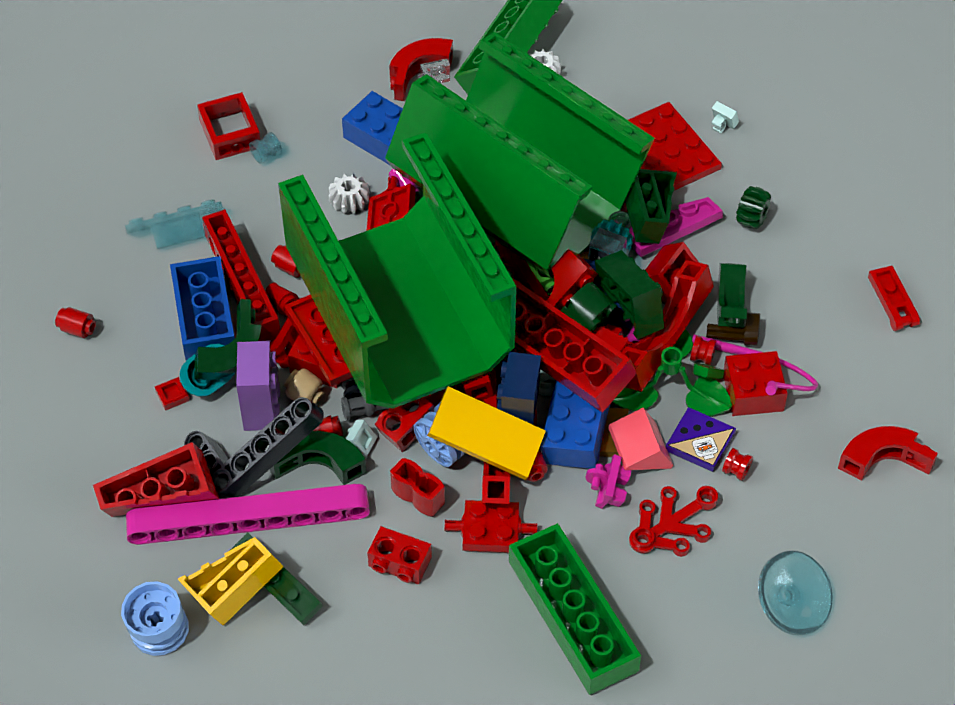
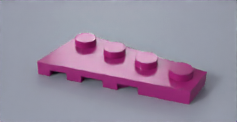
M709 197L680 204L679 209L671 210L669 224L659 244L636 242L631 222L623 223L621 220L615 223H622L624 228L629 229V233L633 236L631 247L640 257H643L723 218V210Z

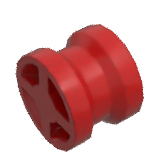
M696 336L690 361L701 360L706 365H711L717 341L712 339L706 341L702 337Z
M732 448L724 462L722 472L726 474L732 473L736 475L737 479L742 481L750 469L753 456L749 454L744 456L739 453L738 449Z

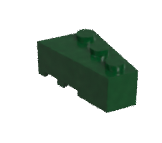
M640 169L625 201L636 242L660 243L669 224L672 206L671 199L677 172Z
M622 250L595 260L598 283L606 295L614 303L620 305L624 311L621 314L625 322L631 321L635 331H633L636 339L638 340L664 329L661 301L663 291L660 284L654 282L646 270H642L635 260L626 255Z

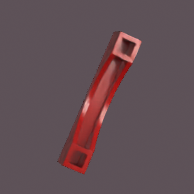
M686 260L674 276L672 288L663 309L664 329L643 337L633 345L625 346L621 353L631 359L637 373L625 388L643 391L661 364L663 350L674 346L714 287L708 264Z

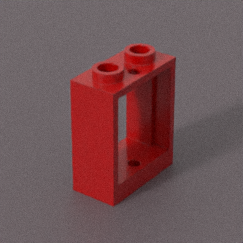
M243 92L197 104L199 120L215 160L261 148L260 132ZM242 112L248 128L216 136L210 120Z

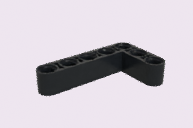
M304 397L298 398L229 459L213 438L200 431L189 433L185 438L184 445L193 442L203 451L217 493L227 498L239 497L316 429L323 421L324 412L321 407Z

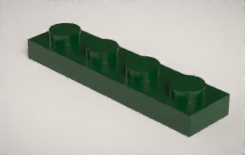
M247 532L230 550L253 537ZM285 567L264 585L302 625H305L324 606Z

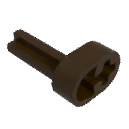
M747 312L746 327L744 328L708 324L706 337L744 341L746 346H758L761 313Z

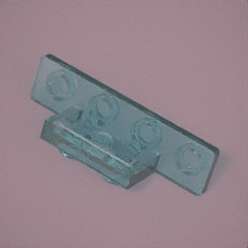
M212 199L200 203V207L191 208V205L180 207L176 213L167 214V211L154 214L152 219L143 220V217L135 218L128 221L129 224L125 225V231L128 234L151 228L157 249L203 238L205 233L200 215L222 210L221 201L215 203V200Z

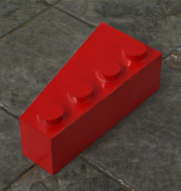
M193 442L93 485L100 509L111 517L126 515L128 511L136 508L219 499L203 451Z

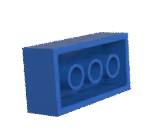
M371 91L342 118L343 138L390 165L385 157L403 108Z
M220 256L170 264L185 360L192 357L198 347H206L210 344L225 346L231 343L235 337Z
M556 380L545 425V434L541 443L545 463L548 465L595 468L599 461L610 405L602 413Z

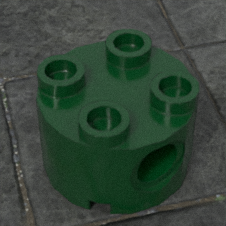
M589 282L570 298L569 301L571 303L568 308L564 305L561 312L593 333V330L597 327H605L612 319L610 315L614 313L618 306L593 282Z

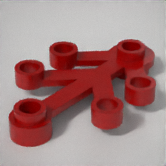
M671 486L662 488L660 493V500L662 502L660 521L652 528H650L651 517L655 514L656 505L651 500H643L639 505L640 525L631 532L629 537L631 548L639 553H648L654 548L673 550L675 555L683 557L689 552L690 543L687 539L677 538L673 540L660 536L664 533L694 536L695 540L700 543L707 542L711 535V529L708 525H690L681 522L702 509L710 510L714 508L718 500L717 490L711 486L700 487L696 494V500L671 515L677 491ZM669 493L672 497H665L664 494ZM703 499H709L710 502H705ZM650 507L652 510L645 511L643 508ZM704 531L707 535L702 536L698 532ZM644 539V540H646L647 542H646V543H641V542H639V540ZM678 545H683V546H685L686 548H685V549H679V548H677V546H678Z

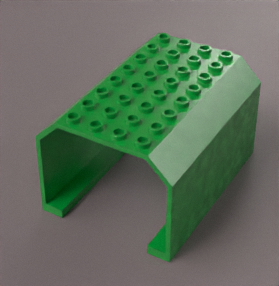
M493 32L483 38L478 48L484 51V55L466 100L427 74L412 83L385 159L394 170L423 190V183L402 148V140L426 132L484 232L497 240L501 245L516 253L521 259L539 269L543 274L552 278L554 274L551 267L568 249L579 255L591 246L590 237L594 227H597L598 223H601L603 220L609 222L612 219L614 220L619 214L655 138Z
M426 132L402 140V148L423 183V197L403 218L338 241L304 175L278 183L286 247L365 402L391 409L446 389L448 386L451 387L491 372L515 348L516 285Z

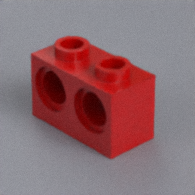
M422 397L396 408H389L379 415L375 426L386 439L403 452L416 439L414 424L428 412H434L435 407L425 397ZM419 405L415 411L409 412L412 406ZM395 424H401L397 430L391 431Z
M380 526L367 552L368 566L378 573H388L397 576L403 582L420 584L432 558L431 543ZM384 551H389V552H391L390 554H386V555H385V554H381V553L384 552ZM409 560L417 561V562L412 563V564L407 563V561H409Z

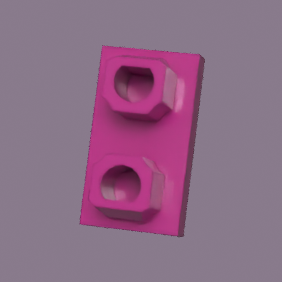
M614 454L612 456L611 463L604 466L596 464L595 468L589 469L586 472L585 478L591 483V489L598 490L595 506L601 509L607 503L620 507L626 498V490L616 487L615 484L619 483L625 486L630 479L632 470H624L623 465L620 464L622 457Z

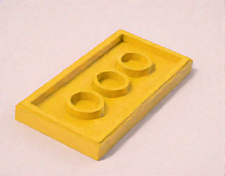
M448 386L427 436L526 480L544 437L545 430Z

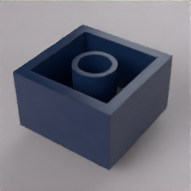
M509 352L508 361L502 362V381L498 385L497 409L534 425L540 386L541 355Z

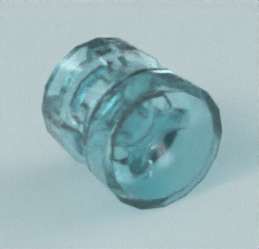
M272 132L265 134L261 141L256 139L249 143L250 151L259 164L267 161L269 156H277L282 153L281 144Z

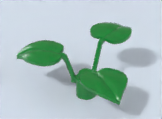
M686 329L673 347H667L663 350L661 366L658 367L655 377L651 382L647 383L642 392L624 388L612 401L617 406L629 409L630 411H637L643 407L645 410L650 408L658 399V392L652 386L657 383L664 372L667 375L681 373L687 388L691 390L686 395L685 402L687 407L712 417L729 411L732 406L728 392L715 379L700 377L696 380L694 386L691 385L685 372V367L682 366V359L689 355L693 347L691 335Z

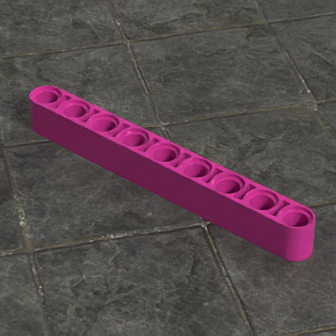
M349 484L136 508L126 513L127 541L131 544H149L359 520L367 517L370 513L368 492L366 486L362 484Z

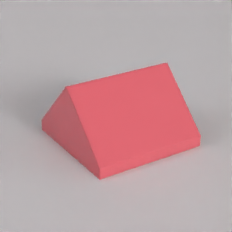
M644 407L609 425L608 428L617 452L622 457L621 462L624 470L671 469L673 467L657 423Z

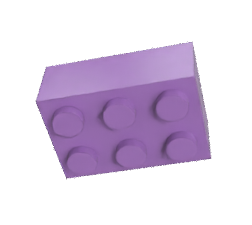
M270 341L237 342L236 387L244 431L262 430L280 414L278 397L281 396L280 382H278V367H276V351H271Z

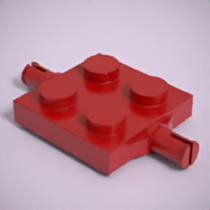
M395 176L388 177L387 189L369 198L366 231L403 218L415 205L416 188L411 183L397 187L398 178Z
M465 500V511L461 520L445 519L444 531H461L463 538L462 551L509 552V545L517 542L521 534L537 533L538 523H521L519 502L492 504L482 503V501Z

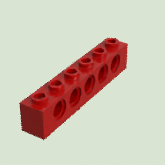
M226 209L203 216L205 237L214 256H220L223 275L237 304H239L240 299H251V308H255L254 324L261 325L258 341L276 339L280 332L278 316Z

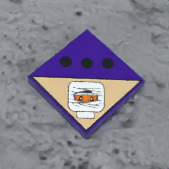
M688 407L665 447L669 453L713 472L732 440L736 428Z

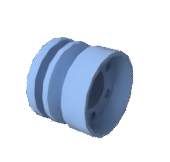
M439 403L434 408V412H428L414 424V433L422 448L433 460L444 467H450L465 453L427 436L440 405Z
M158 581L145 582L136 586L126 595L122 604L121 616L134 645L140 651L152 656L166 655L175 651L184 643L189 632V621L177 592L168 584Z

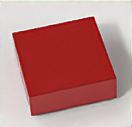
M179 377L154 386L165 411L189 401V396Z

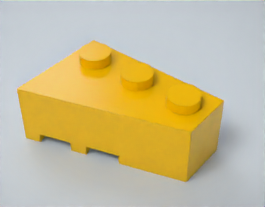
M256 537L224 553L225 557L212 564L208 562L202 565L201 570L188 577L184 575L178 578L191 595L221 625L230 620L284 567Z

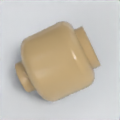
M295 369L284 383V387H286L285 394L292 401L304 397L317 404L324 394L321 391L323 382L308 369H301L299 371Z

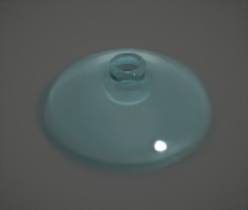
M785 551L770 558L760 573L758 581L759 600L766 616L777 628L788 634L805 635L818 630L826 622L832 608V588L826 572L811 556L799 551Z

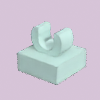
M716 101L712 107L714 116L712 121L713 129L719 133L724 131L726 125L734 129L739 122L737 111Z
M356 420L353 427L347 430L349 434L346 439L354 444L364 457H367L377 436L365 420Z

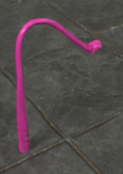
M695 334L693 335V339H692L693 344H694L695 337H696V336H699V335H695ZM700 336L703 340H711V338ZM716 340L715 350L737 355L761 353V351ZM779 358L780 365L799 373L813 385L800 386L769 381L766 386V393L774 395L777 388L814 391L818 388V382L802 369Z

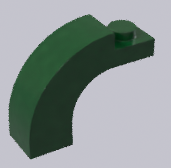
M719 263L717 293L718 326L744 328V319H747V308L745 307L747 265Z
M240 299L237 306V335L231 343L222 347L197 348L195 353L194 379H220L237 371V342L258 341L261 332V325L254 324L255 308H251V299Z
M312 431L270 469L274 478L278 479L301 466L319 464L331 469L343 485L367 474L366 459L357 447L337 434L324 431Z

